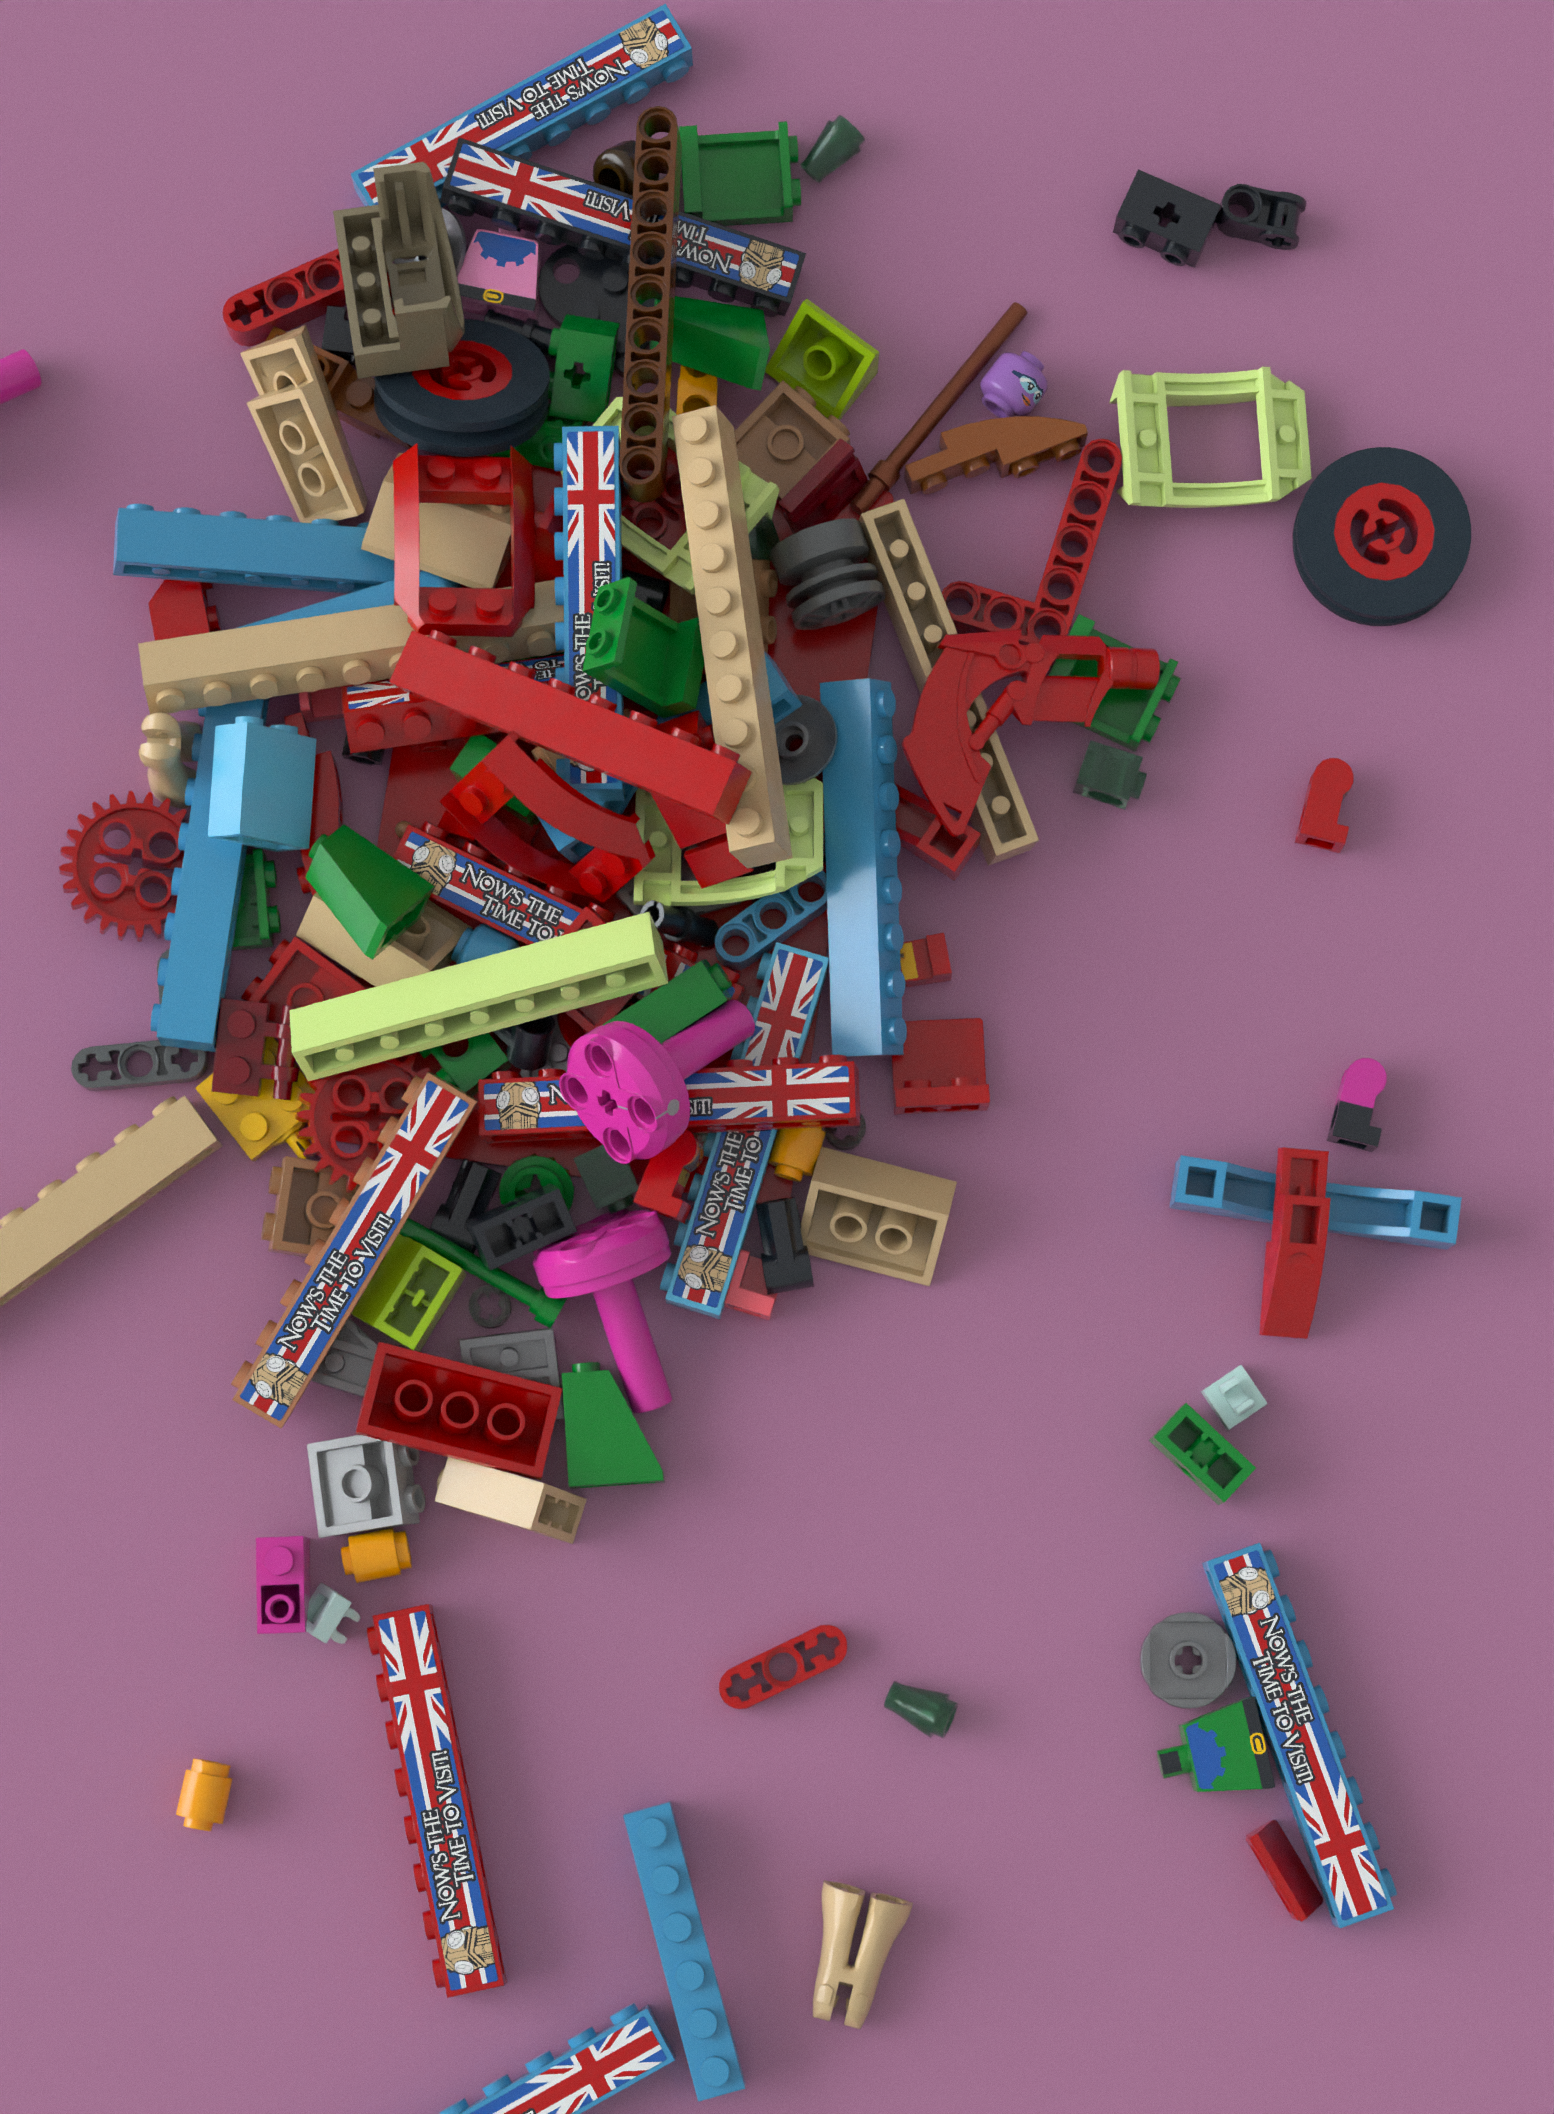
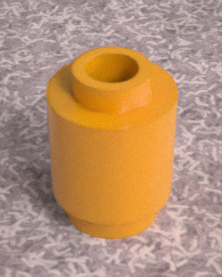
M823 1127L778 1129L768 1160L769 1164L776 1167L774 1174L795 1182H801L803 1175L813 1176L826 1134L822 1131Z
M390 1528L348 1536L349 1546L341 1547L345 1575L354 1574L356 1583L401 1575V1570L412 1568L406 1530L394 1532V1529Z
M193 1758L191 1769H186L176 1811V1815L185 1817L183 1826L212 1831L213 1823L223 1824L233 1778L228 1777L231 1765Z

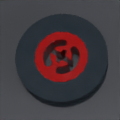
M464 319L465 333L453 351L448 352L450 366L374 376V407L383 426L401 441L411 446L418 443V449L435 454L474 457L500 453L509 450L511 446L514 448L529 440L540 430L547 417L550 372L544 354L533 342L520 333L486 321Z
M1375 447L1355 451L1341 457L1326 467L1306 492L1293 528L1294 559L1300 577L1307 589L1324 607L1339 617L1369 626H1392L1417 619L1436 607L1449 593L1463 571L1471 545V522L1468 508L1453 480L1440 467L1425 457L1414 452L1391 447ZM1399 517H1401L1409 527L1412 536L1411 553L1404 554L1399 548L1405 535L1404 527L1392 533L1387 544L1382 538L1370 542L1363 554L1365 558L1353 546L1350 535L1352 521L1360 520L1364 525L1358 540V545L1362 546L1372 539L1376 530L1380 535H1386L1394 531L1400 520ZM1370 561H1373V562H1381L1382 564H1376V563H1372V562H1370Z

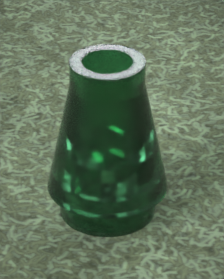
M838 115L833 122L827 121L812 149L800 166L813 180L820 184L827 175L861 152L859 146L865 141V138L847 119Z
M894 1681L885 1699L884 1708L893 1711L929 1738H932L933 1735L944 1738L954 1720L958 1703L950 1700L947 1693L907 1686Z

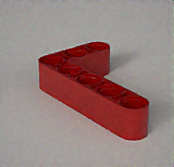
M1100 438L1092 440L1081 453L1035 602L965 581L952 582L943 589L942 595L946 606L948 602L956 598L966 600L971 606V611L964 615H955L948 609L958 634L1022 629L1019 638V644L1021 645L1038 644L1039 639L1035 635L1034 630L1042 625L1053 627L1058 632V635H1068L1121 467L1122 455L1114 442ZM1096 457L1104 458L1110 463L1111 469L1104 473L1096 472L1091 469L1088 461ZM1082 499H1089L1097 505L1098 511L1091 515L1082 514L1076 509L1075 503ZM1068 541H1076L1084 547L1085 553L1079 557H1070L1064 553L1061 545ZM1055 583H1063L1069 587L1072 595L1067 599H1056L1051 596L1048 587ZM997 612H1006L1014 618L1015 624L1006 629L998 628L992 623L991 616Z

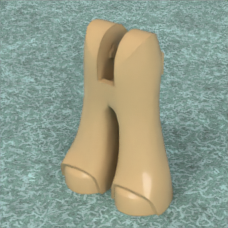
M163 712L147 715L141 724L142 732L147 737V743L140 745L139 757L144 766L148 767L147 776L150 789L161 802L169 798L171 799L170 806L188 808L189 806L185 805L188 778H196V771L185 766L182 762H195L192 761V745L195 733L202 734L200 726L195 722L177 721L170 714Z
M824 1880L822 1887L823 1938L813 1994V2017L830 2021L833 2007H835L839 1998L836 1995L838 1985L841 1984L852 1987L850 1999L846 1998L847 2012L844 2025L861 2029L870 2011L888 1953L905 1925L913 1903L892 1895L872 1892L858 1954L854 1964L850 1965L849 1954L865 1897V1890L840 1882Z

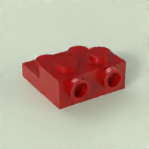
M295 936L291 942L286 939L280 942L268 960L274 966L263 980L258 976L255 977L244 991L241 999L270 1003L268 1022L281 1023L282 1005L304 1007L368 988L338 967L334 961Z

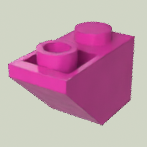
M305 1536L256 1538L257 1634L306 1632L310 1596V1538Z

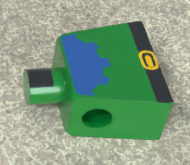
M1255 1697L1242 1698L1178 1725L1182 1745L1157 1750L1158 1763L1163 1779L1189 1773L1193 1790L1196 1792L1270 1789L1275 1787Z

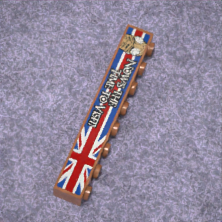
M428 1072L424 1079L417 1075L413 1078L401 1099L408 1103L407 1108L399 1120L393 1116L390 1117L377 1141L384 1144L375 1161L369 1157H366L353 1179L355 1183L360 1185L351 1201L344 1197L341 1199L328 1221L335 1225L333 1232L327 1242L320 1238L317 1239L304 1263L311 1266L302 1283L294 1279L280 1301V1304L287 1308L278 1324L272 1320L268 1321L255 1343L263 1349L254 1364L247 1360L244 1361L231 1383L232 1386L238 1388L232 1399L233 1401L281 1429L286 1424L479 1101L432 1072Z

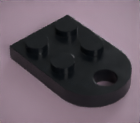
M568 244L562 246L549 256L540 272L539 294L543 309L547 316L559 327H561L566 314L620 323L614 371L624 378L629 270L622 267V262L604 257L602 260L592 259L582 255L577 247ZM563 264H571L580 273L574 282L564 284L555 279L554 273L556 269ZM655 298L646 300L642 306L654 307ZM649 341L641 344L639 348L650 350Z

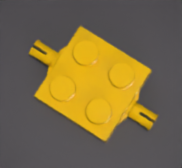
M267 1036L264 1064L276 1065L278 1040L275 1037ZM300 1068L298 1082H293L291 1100L272 1098L274 1080L262 1078L261 1095L259 1097L211 1092L213 1074L195 1087L252 1161L259 1159L272 1147L286 1142L298 1158L310 1159L309 1156L304 1157L302 1147L306 1150L311 1143L308 1139H297L296 1136L306 1123L296 1120L295 1115L297 1112L309 1110V1106L298 1100L301 1093L314 1094L315 1091L307 1084V1078Z

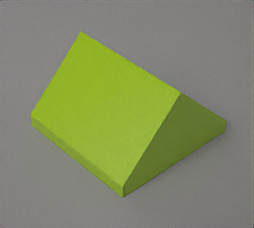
M805 299L768 362L765 372L779 383L783 380L792 389L796 386L803 388L815 400L817 405L814 408L826 418L833 415L840 420L878 373L879 351L813 302Z

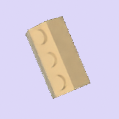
M393 464L383 480L361 547L362 550L394 560ZM419 503V570L471 588H495L511 557L510 505Z
M316 892L312 897L296 936L310 944L317 951L324 953L349 969L354 975L363 978L377 987L448 967L460 937L468 927L471 929L472 927L428 900L420 919L372 960L361 951Z
M821 1147L800 1229L803 1246L807 1245L808 1253L811 1256L930 1286L957 1182Z

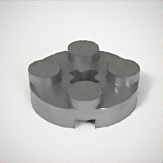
M1178 1613L1170 1615L1152 1626L1141 1646L1140 1669L1143 1679L1153 1695L1175 1707L1198 1708L1210 1704L1222 1695L1229 1686L1236 1670V1652L1232 1640L1215 1621L1199 1613ZM1185 1646L1192 1647V1654L1201 1657V1664L1193 1666L1192 1674L1190 1675L1183 1674L1182 1666L1175 1665V1656L1181 1655Z

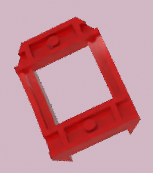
M416 443L393 460L394 606H400L408 616L407 622L415 632L422 635H429L431 630H436L448 636L513 637L521 627L524 616L530 609H534L535 522L532 464L512 446L510 447L509 458L418 455V443ZM419 503L510 505L511 589L419 587Z
M514 730L511 731L439 803L484 848L510 867L547 885L571 893L592 897L604 903L644 869L656 856L650 840L643 843L636 823L640 818L635 812L629 817L615 813L578 792L559 777L541 758L534 762L515 743L520 736ZM515 796L528 809L554 828L594 848L573 866L560 862L538 851L517 837L494 814Z

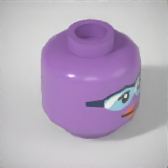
M1023 351L1020 355L1010 352L1001 354L980 382L981 391L984 395L982 403L999 418L1028 416L1047 391V380L1042 373L1044 365L1034 355Z

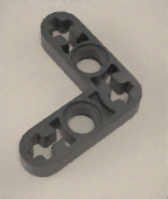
M167 949L164 953H162V955L160 956V958H159V960H158V964H157V978H158V969H159L160 960H161V958H168V957H169V950H170V949ZM158 985L159 1004H161L164 986ZM159 1040L92 1046L82 1049L75 1055L72 1060L71 1071L78 1084L90 1091L187 1083L198 1080L205 1074L208 1068L209 1057L208 1051L189 1049L193 1056H199L198 1062L191 1063L190 1071L184 1072L179 1064H174L175 1058L182 1057V1048L162 1046ZM138 1052L148 1053L153 1061L151 1071L142 1077H134L127 1068L130 1057ZM119 1054L117 1065L122 1076L121 1079L115 1080L116 1073L113 1070L98 1072V1080L92 1081L88 1074L82 1073V1067L90 1066V1058L96 1057L101 1065L115 1064L112 1055Z

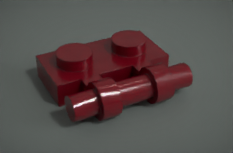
M221 998L211 1092L259 1097L261 1095L262 1078L274 1080L272 1098L291 1100L293 1082H298L299 1068L295 1067V1058L292 1054L290 1010L300 1007L282 1005L281 1023L268 1022L270 1003ZM267 1036L279 1038L276 1065L264 1064Z

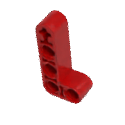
M339 249L333 250L230 297L223 306L222 314L228 332L234 342L241 346H254L266 341L274 326L287 332L325 315L327 306L343 307L347 305ZM387 272L390 297H392L389 274ZM332 276L339 279L338 284L332 289L323 290L317 287L320 280L324 277ZM289 294L298 297L296 303L289 308L276 306L279 298ZM267 305L270 316L265 317L261 306ZM248 315L252 322L243 325L240 317Z

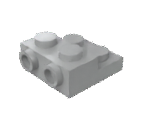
M363 1435L307 1444L319 1538L420 1523L419 1513L425 1509V1495L421 1486L414 1483L412 1467L417 1465L419 1461L418 1449Z

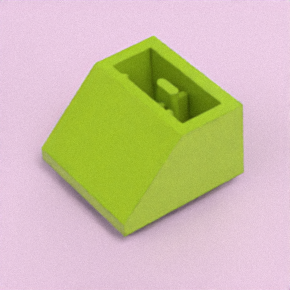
M399 1234L351 1315L404 1347L420 1352L467 1274L462 1268L424 1245Z

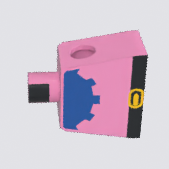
M499 228L498 232L478 229L472 238L462 268L457 276L463 311L486 315L489 309H493L495 312L524 321L528 318L538 320L539 276L541 272L539 242L524 238L526 230L517 228L516 231Z

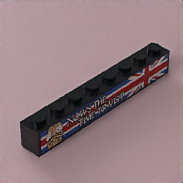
M459 137L443 185L440 201L448 204V208L451 211L468 217L473 216L475 213L490 218L491 222L501 229L516 231L517 228L535 233V237L546 244L560 245L562 242L577 247L578 251L586 257L596 260H602L604 257L622 262V267L629 270L633 195ZM679 211L676 287L690 288L694 286L708 291L710 297L721 302L731 303L737 300L751 305V308L763 310L764 316L775 317L777 314L786 315L806 253ZM653 215L646 221L651 223L659 222L664 216ZM657 256L650 257L644 263L648 265L657 264L663 258Z

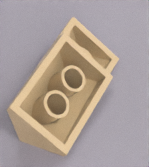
M304 325L241 352L240 354L259 396L246 403L301 523H311L316 519L337 521L364 513L368 499L307 326Z

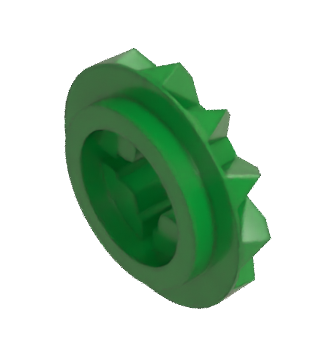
M534 1153L529 1157L520 1160L516 1159L503 1174L499 1188L502 1204L527 1194L523 1189L531 1186L533 1178L537 1174L542 1187L551 1183L559 1188L568 1211L570 1210L574 1199L575 1186L570 1178L569 1170L557 1163L554 1157L546 1158L537 1156Z

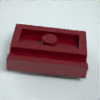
M840 438L778 503L779 507L785 511L783 515L793 534L830 521L868 482L859 458L853 454L855 452L854 448Z

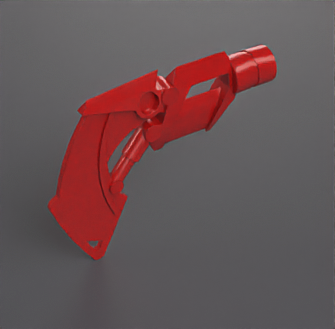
M1022 629L945 635L937 647L942 649L943 652L935 662L919 697L912 731L902 740L901 745L923 793L949 834L953 837H959L964 833L991 768V765L980 755V750L995 730L1001 727L1011 714L1022 725H1032V721L1084 722L1085 727H1090L1094 714L1109 689H1155L1160 672L1157 651L1152 648L1128 649L1124 647H1107L1099 636L1043 635L1038 644L1021 645L1019 644V638ZM1055 659L1097 661V677L1049 676L1046 674ZM1021 676L1022 681H1012L1003 689L1000 696L985 713L986 717L972 733L967 711L978 695L998 681ZM946 807L960 813L957 821L952 819Z

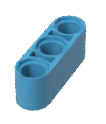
M821 871L786 891L764 896L725 923L718 930L715 937V950L718 961L733 970H742L749 967L760 959L764 952L768 953L774 949L776 942L782 943L824 913L827 909L826 873ZM807 882H814L822 887L824 895L818 901L807 902L799 896V888ZM769 909H777L785 914L787 920L782 927L770 929L762 924L760 920L762 914ZM740 936L748 942L749 948L740 956H732L724 951V942L729 937Z

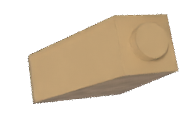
M448 1457L445 1467L438 1476V1491L435 1497V1502L570 1544L574 1542L587 1500L542 1482Z

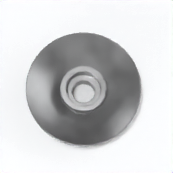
M797 695L803 705L774 725L783 785L801 784L816 777L826 768L835 753L837 745L835 721L823 704L808 696ZM802 739L803 744L798 750L794 752L789 751L792 741Z

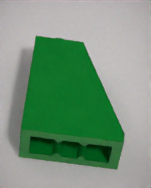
M675 296L672 362L752 390L761 391L770 352L763 310ZM655 299L654 306L659 304L661 300ZM649 341L650 349L655 348L659 344L657 341Z
M345 824L330 836L322 834L309 852V857L313 860L305 878L361 951L372 960L420 919L435 887Z
M707 959L701 960L670 980L668 984L656 989L603 1025L614 1021L629 1022L648 1032L661 1044L732 999L727 989L732 987V983L718 963L711 966Z
M599 1362L572 1364V1372L562 1373L569 1488L579 1489L665 1483L664 1472L609 1370H600Z

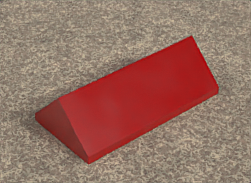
M379 1342L364 1391L355 1434L541 1480L563 1388Z

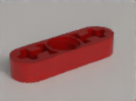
M817 1626L728 1669L719 1682L720 1696L732 1708H749L838 1665L847 1653L846 1637L835 1626ZM820 1633H825L828 1638L837 1637L840 1645L834 1649L836 1657L827 1660L824 1654L818 1655L810 1659L816 1666L815 1669L805 1672L803 1657L794 1648V1645L803 1641L806 1651L818 1644L816 1636ZM778 1653H788L797 1662V1672L788 1681L776 1680L769 1671V1663ZM761 1662L763 1675L768 1683L773 1686V1689L763 1693L760 1683L748 1690L750 1698L747 1701L742 1702L739 1696L730 1698L727 1689L733 1685L731 1677L739 1674L744 1680L757 1674L751 1669V1666Z

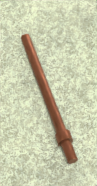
M1013 302L886 460H879L868 473V482L849 504L857 514L861 515L867 512L884 490L889 492L901 477L899 471L1027 315L1026 309L1021 304Z

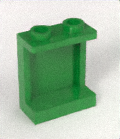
M787 121L778 122V130L711 135H698L697 125L679 126L682 143L681 165L684 213L723 226L793 222V206H801L800 178L791 179L790 163H798L797 135L788 136Z
M629 577L598 587L594 600V613L590 633L586 641V654L582 672L662 718L696 709L704 667L699 618L677 623L636 598L637 582Z
M1080 614L1069 633L1071 636H1099L1107 647L1133 648L1093 629L1095 621ZM1170 658L1168 663L1159 660L1160 672L1155 689H1109L1101 700L1090 727H1085L1084 722L1073 723L1136 752L1141 740L1150 743L1162 718L1154 715L1161 699L1170 703L1181 680L1180 677L1174 675L1178 661ZM1057 659L1049 676L1097 677V661Z

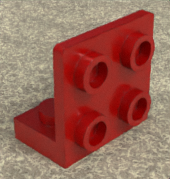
M981 1018L905 1021L907 1037L903 1044L904 1055H892L894 1115L987 1111L990 1104L989 1084H986L983 1020Z

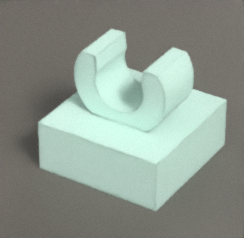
M1242 1365L1201 1391L1227 1431L1268 1404Z
M321 1582L309 1600L306 1631L324 1643H327L331 1638L335 1642L343 1644L347 1638L336 1629L341 1619L349 1617L353 1621L358 1622L361 1617L350 1607L352 1602Z

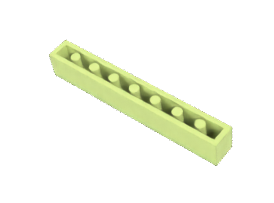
M650 912L293 1009L290 1010L292 1054L309 1082L668 984L663 941Z

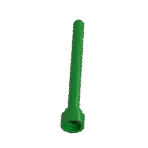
M408 1218L399 1233L424 1245L468 1273L530 1307L528 1311L536 1315L534 1320L548 1328L552 1327L567 1298H549L545 1295L543 1287L537 1290L498 1267L489 1270L483 1265L480 1257L410 1218Z

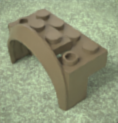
M424 162L373 168L378 205L333 211L357 377L360 379L450 366L448 352L453 351L465 333V321L451 245L430 168ZM421 255L427 257V259L400 264L392 263L395 259L399 258L408 260ZM387 272H388V274H389V281H390V287H391V293H392V300H393V306H394L395 316L393 315V312H392L391 299H390V293H389V286H388V280H387Z

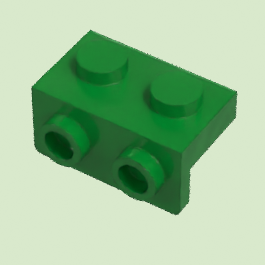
M261 848L253 849V854L246 855L232 951L274 947L273 933H281L278 905L271 906L269 888H277L275 861H267V857Z

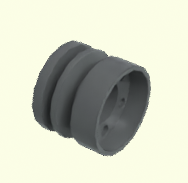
M854 518L838 519L806 528L785 538L770 550V558L777 573L779 583L785 586L798 585L786 595L787 606L795 609L792 612L795 628L814 630L837 625L869 611L885 599L886 593L882 582L875 580L878 577L876 565L870 563L858 564L869 555L870 551L859 520Z

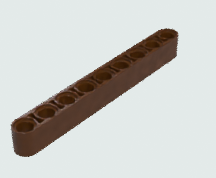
M662 106L650 107L643 111L638 117L636 125L619 466L625 490L630 498L642 503L652 502L661 496L665 489L667 473L682 143L676 116L671 110ZM658 132L668 133L667 136L661 139L651 138L652 135ZM654 174H666L661 180H649V177ZM653 215L664 216L659 222L651 223L646 221ZM657 256L663 258L657 264L648 265L644 263L650 257ZM655 298L661 300L654 307L642 306L643 302L648 299ZM646 341H657L659 343L650 350L639 348ZM646 383L657 385L651 392L642 393L637 391L640 386ZM643 426L655 428L651 434L646 436L634 434L637 429ZM640 469L654 471L646 479L639 480L632 477Z

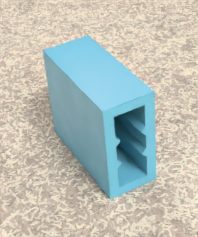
M238 716L235 718V724L216 726L208 837L275 852L309 849L317 739L299 735L298 728L295 726H263L264 720L262 718L251 716Z

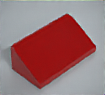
M1270 1820L1247 1834L1245 1840L1292 1919L1302 1922L1322 1905L1323 1897L1278 1821Z

